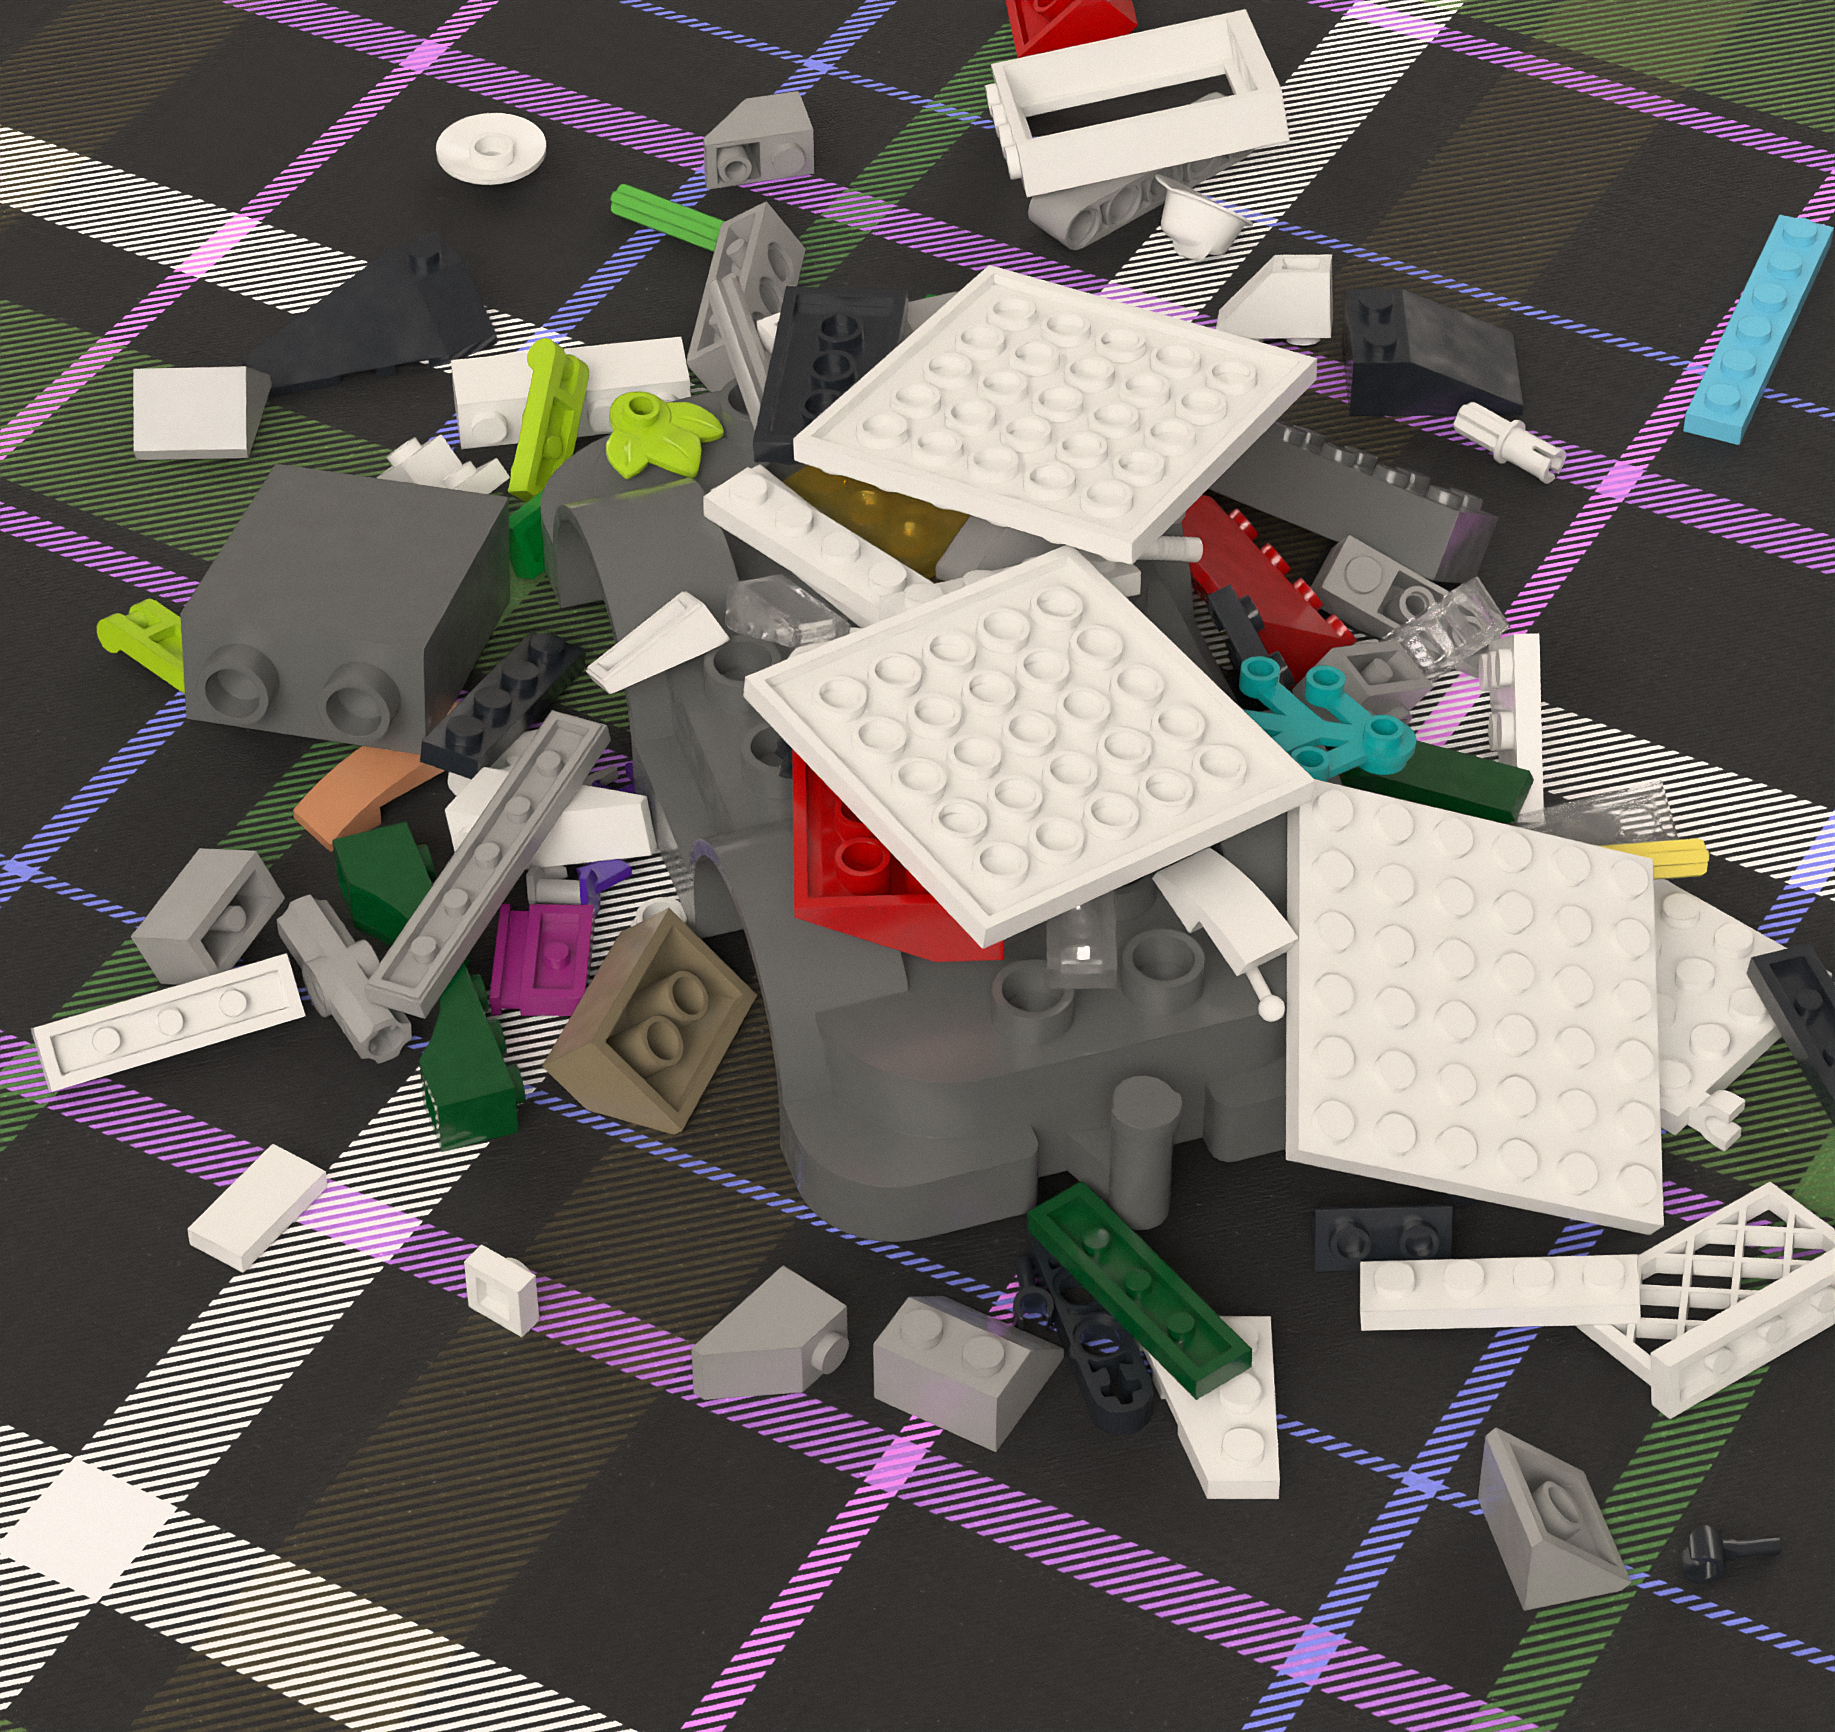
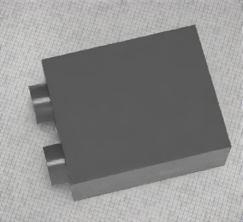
M275 464L180 613L186 719L421 755L422 740L447 716L510 601L509 497Z

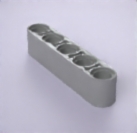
M1214 92L1191 104L1226 96L1222 93ZM1255 148L1036 195L1032 197L1029 204V220L1069 249L1079 250L1164 204L1167 188L1155 178L1156 174L1166 176L1192 188L1245 159Z

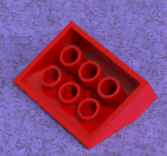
M1201 495L1186 510L1185 518L1181 521L1184 537H1198L1203 544L1201 559L1198 562H1189L1192 589L1206 604L1208 595L1229 584L1232 585L1238 598L1247 594L1250 596L1265 625V629L1257 632L1268 655L1277 650L1282 655L1295 681V685L1291 686V689L1332 648L1352 646L1357 642L1353 634L1334 613L1326 620L1320 616L1317 611L1324 604L1302 578L1291 584L1284 577L1291 571V568L1269 543H1266L1259 549L1252 542L1259 534L1237 508L1227 515L1212 497Z
M792 749L794 918L933 962L1004 960V940L982 949Z

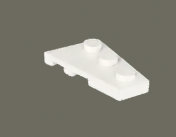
M1219 1316L1252 1348V1367L1198 1400H1195L1135 1339L1139 1351H1144L1153 1370L1152 1380L1160 1398L1166 1399L1178 1424L1179 1439L1207 1499H1279L1280 1475L1271 1316Z

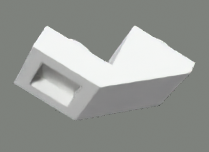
M442 435L420 445L415 437L410 439L386 457L392 466L376 477L482 494L491 493L510 478L497 458L477 469L471 461L462 465Z

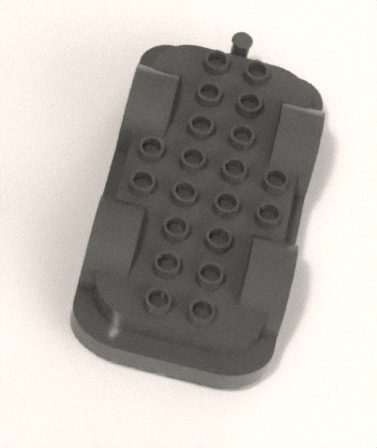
M736 378L728 382L720 391L671 401L689 402L701 406L719 420L724 430L722 438L712 442L701 443V461L695 478H689L649 463L639 474L625 479L613 468L606 455V443L611 434L576 452L553 473L541 497V523L545 569L560 608L604 599L615 644H617L678 594L686 591L705 604L730 638L728 642L625 688L632 741L634 789L637 795L647 796L656 843L692 931L702 939L744 929L761 988L775 1059L779 1095L780 1147L801 1197L817 1216L843 1232L865 1239L886 1242L918 1240L1027 1213L1036 1206L1038 1201V1178L1068 1171L1080 1182L1083 1181L1099 1198L1107 1203L1109 1208L1131 1229L1146 1230L1160 1225L1168 1217L1170 1211L1174 1144L1203 1137L1213 1157L1225 1162L1240 1161L1286 1149L1287 952L1258 966L1272 995L1280 997L1285 1005L1283 1017L1278 1021L1268 1022L1259 1015L1258 1005L1260 1000L1246 973L1236 976L1204 927L1189 933L1152 879L1158 871L1179 861L1004 939V960L933 962L794 918L793 780L779 777L780 764L783 760L775 754L780 735L743 697L745 676L787 660L801 643L817 634L839 628L860 627L790 570L704 516L703 496L747 467L753 468L760 464L819 512L930 580L933 584L945 582L936 579V565L970 517L969 514L953 509L938 508L930 502L898 492L883 491L875 485L843 475L829 474L820 468L807 464L785 465L781 463L754 462L753 439L755 431ZM1182 523L1171 525L1162 536L1183 537ZM1153 559L1136 560L1133 564L1141 571L1140 594L1126 598L1240 707L1194 621L1189 562ZM1270 709L1264 710V711H1259V712H1265V713L1275 714V713L1272 712ZM1318 745V746H1316V747H1318V748H1320V749H1323L1324 751L1327 752V750H1326V748H1325L1324 745ZM1339 775L1328 779L1329 783L1343 786ZM1287 812L1209 846V848L1222 855L1243 872L1263 892L1287 921Z

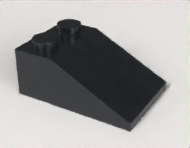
M1374 287L1345 290L1342 352L1349 416H1457L1459 409L1470 402H1475L1497 415H1523V400L1512 332L1404 289Z

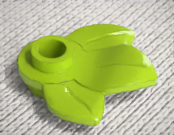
M628 392L617 397L610 407L609 423L613 432L606 443V455L613 468L625 479L636 476L649 463L689 478H695L701 461V443L712 442L722 438L724 430L719 420L701 406L689 402L665 403L658 396L648 392Z

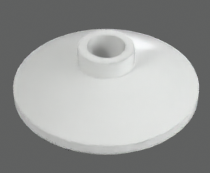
M484 113L466 117L446 128L437 141L436 154L440 166L449 175L459 180L482 185L503 184L521 179L541 165L546 155V140L542 131L527 119L505 113Z

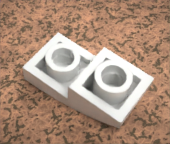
M1209 847L1158 871L1152 878L1188 932L1192 933L1204 927L1236 976L1289 951L1299 939L1285 918L1263 892L1236 866Z

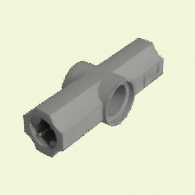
M310 894L291 901L285 913L277 919L278 935L302 969L307 992L316 1010L323 1017L333 1015L361 1059L370 1058L379 1064L397 1057L405 1043L412 1039L411 1023L404 1012L368 1001L364 986L380 964L370 944L365 940L354 941L327 900L314 899Z

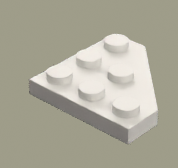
M1539 633L1513 634L1489 642L1488 654H1480L1479 684L1481 691H1490L1492 712L1489 715L1488 723L1490 750L1498 751L1500 763L1530 770L1534 779L1517 821L1509 823L1510 825L1544 824Z

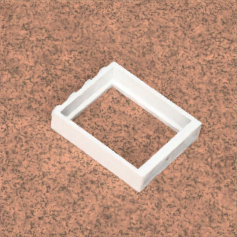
M1246 9L991 64L994 83L985 85L990 114L994 120L997 137L1000 138L1011 180L1021 178L1027 197L1290 141L1282 89ZM1226 74L1234 95L1037 138H1032L1026 120L1028 116Z

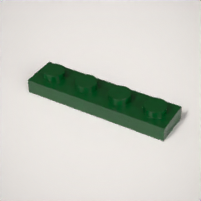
M1083 1181L1027 1212L1028 1231L1195 1400H1198L1252 1367V1348Z

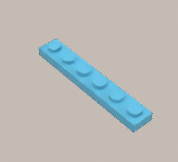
M1779 215L1685 415L1684 432L1740 445L1829 251L1834 227L1814 223L1806 218Z

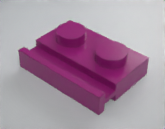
M501 904L489 997L491 1015H501L502 1009H520L521 1016H571L589 986L595 930L594 905L529 904V911H511L510 904Z

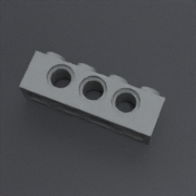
M767 201L722 223L686 360V364L710 392L722 390L728 382L736 378L708 300L710 296L708 286L715 278L723 281L731 276L740 282L756 329L757 321L781 312L786 286H797L805 248ZM763 346L768 363H770L771 354Z

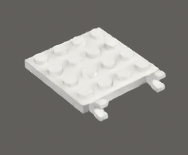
M1665 879L1653 880L1661 1127L1676 1135L1686 1125H1689L1699 1131L1714 1146L1726 1151L1741 1136L1742 1128L1731 1121L1744 1110L1745 1100L1725 1089L1782 1037L1746 974L1751 957L1787 948ZM1827 971L1829 976L1832 978V973Z

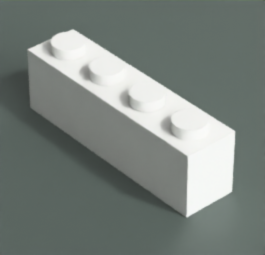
M681 337L564 349L566 355L572 354L585 362L589 368V380L577 437L612 434L613 429L609 423L610 407L613 401L622 394L633 391L648 392L658 396L665 403L691 397L690 378ZM528 352L451 360L454 403L461 449L518 443L522 426V415L526 407L533 370L527 363Z

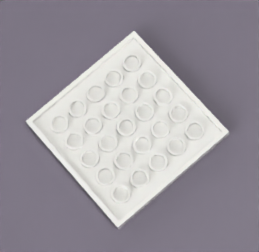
M989 265L793 439L794 460L820 468L829 474L843 475L875 485L883 491L898 492L930 502L938 508L953 509L985 519L996 526H1008L1043 537L1051 543L1066 544L1101 555L1109 561L1124 562L1132 565L1316 381L1317 358Z
M1069 545L1052 550L745 676L743 697L982 949L1311 801L1316 781L1077 549Z
M1316 780L1312 800L1287 811V923L1299 939L1287 951L1286 1160L1651 1235L1664 1226L1653 859Z

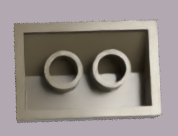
M667 908L620 932L542 1067L588 1111L673 1135L684 1129L757 994L670 908Z

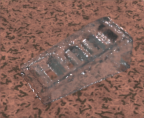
M783 574L727 585L725 625L733 632L793 648L832 641L850 634L849 623Z
M1476 576L1393 630L1378 642L1398 640L1432 684L1511 626L1478 576ZM1466 601L1484 628L1478 633L1474 632L1458 608V605ZM1443 616L1446 617L1462 641L1457 647H1455L1438 621ZM1423 630L1441 656L1436 661L1432 659L1417 636Z

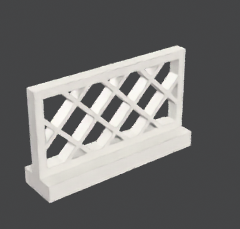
M1768 1182L1638 1255L1640 1305L1679 1307L1678 1319L1641 1317V1324L1575 1326L1651 1386L1652 1405L1671 1419L1835 1324V1229L1773 1183ZM1770 1210L1787 1223V1227L1747 1225V1221ZM1707 1244L1736 1245L1734 1257L1695 1255V1251ZM1744 1247H1784V1259L1744 1257ZM1793 1248L1823 1249L1826 1251V1253L1812 1261L1792 1260ZM1655 1273L1683 1274L1682 1287L1642 1285V1282ZM1692 1275L1732 1277L1731 1289L1691 1287ZM1741 1278L1779 1279L1759 1291L1740 1290ZM1689 1307L1726 1309L1707 1321L1688 1320ZM1636 1338L1672 1340L1652 1351L1651 1356L1635 1344Z

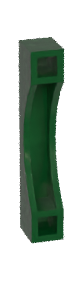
M407 822L332 840L337 885L354 928L380 939L390 947L431 889V881H435L434 867L429 849L426 844L416 846ZM469 954L437 1000L440 1012L429 1044L419 1059L423 1105L441 1152L519 1132L516 1105L526 1102L524 1084L518 1066L516 1064L506 1066L503 1057H507V1047L500 1022L497 1018L487 1020L484 1013L488 1012L489 1006L482 978L479 974L469 976L466 969L470 967Z

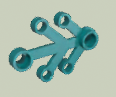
M1255 656L1242 662L1239 680L1240 690L1245 695L1260 700L1275 714L1242 710L1313 779L1328 782L1329 778L1357 766L1377 775L1394 774L1401 771L1415 753L1416 735L1414 731L1393 716L1371 715L1344 692L1346 677L1341 670L1327 665L1311 668L1306 674L1304 697L1310 704L1326 708L1341 722L1336 723L1322 720L1279 683L1280 666L1276 661L1263 656ZM1325 745L1337 748L1326 752L1316 746Z

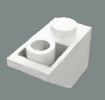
M1332 255L1273 256L1219 310L1216 330L1258 342H1263L1264 339L1286 338V341L1293 345H1312L1318 343L1321 340L1320 338H1331L1333 323Z

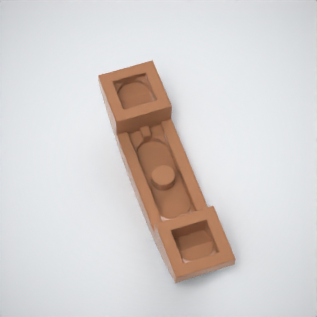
M459 701V702H454V704H453V706L451 707V709H450V711L448 712V714H449L461 701ZM361 746L334 767L305 795L293 810L294 819L332 852L333 839L366 832L382 823L381 806L445 770L420 762L421 755Z

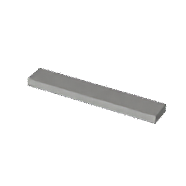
M553 710L550 712L365 984L364 989L369 1002L425 1019L611 741L607 725Z

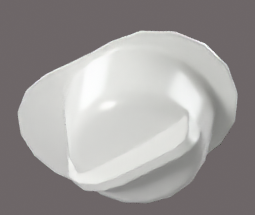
M1155 175V178L1167 188L1161 229L1167 236L1173 239L1175 252L1180 256L1201 261L1208 254L1223 255L1228 251L1244 226H1253V222L1222 207L1188 186L1166 176Z

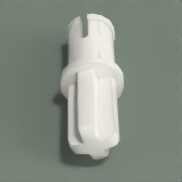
M1475 402L1463 405L1457 413L1453 424L1456 432L1493 452L1495 461L1500 464L1509 461L1536 476L1545 484H1549L1555 479V475L1549 472V468L1558 474L1561 471L1566 459L1565 450L1555 447L1526 431L1524 422L1520 420L1509 422Z

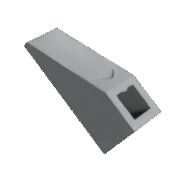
M1348 535L1331 548L1311 586V589L1324 604L1321 609L1331 615L1334 613L1340 620L1352 627L1385 641L1398 640L1404 649L1475 678H1479L1480 654H1488L1489 642L1500 639L1507 626L1505 623L1351 535Z

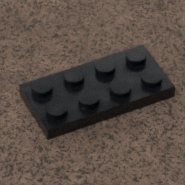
M786 286L753 439L754 462L781 463L785 465L804 464L794 460L793 439L903 342L909 311L908 291Z

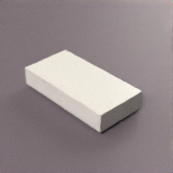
M272 1144L188 1228L190 1245L244 1272L328 1187L326 1171Z

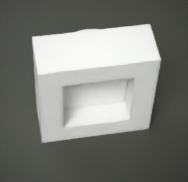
M480 1245L464 1261L468 1306L523 1337L539 1321L536 1275L532 1274L517 1259L504 1258L489 1248Z

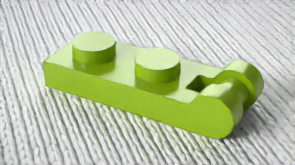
M549 338L537 340L530 347L527 354V363L533 370L526 407L522 415V426L514 463L511 467V478L508 488L509 493L525 503L541 492L553 473L573 455L589 380L588 365L572 354L566 355L564 349Z
M146 599L133 605L129 610V614L125 616L115 613L98 622L97 635L102 646L111 653L125 652L185 694L181 618L156 600Z

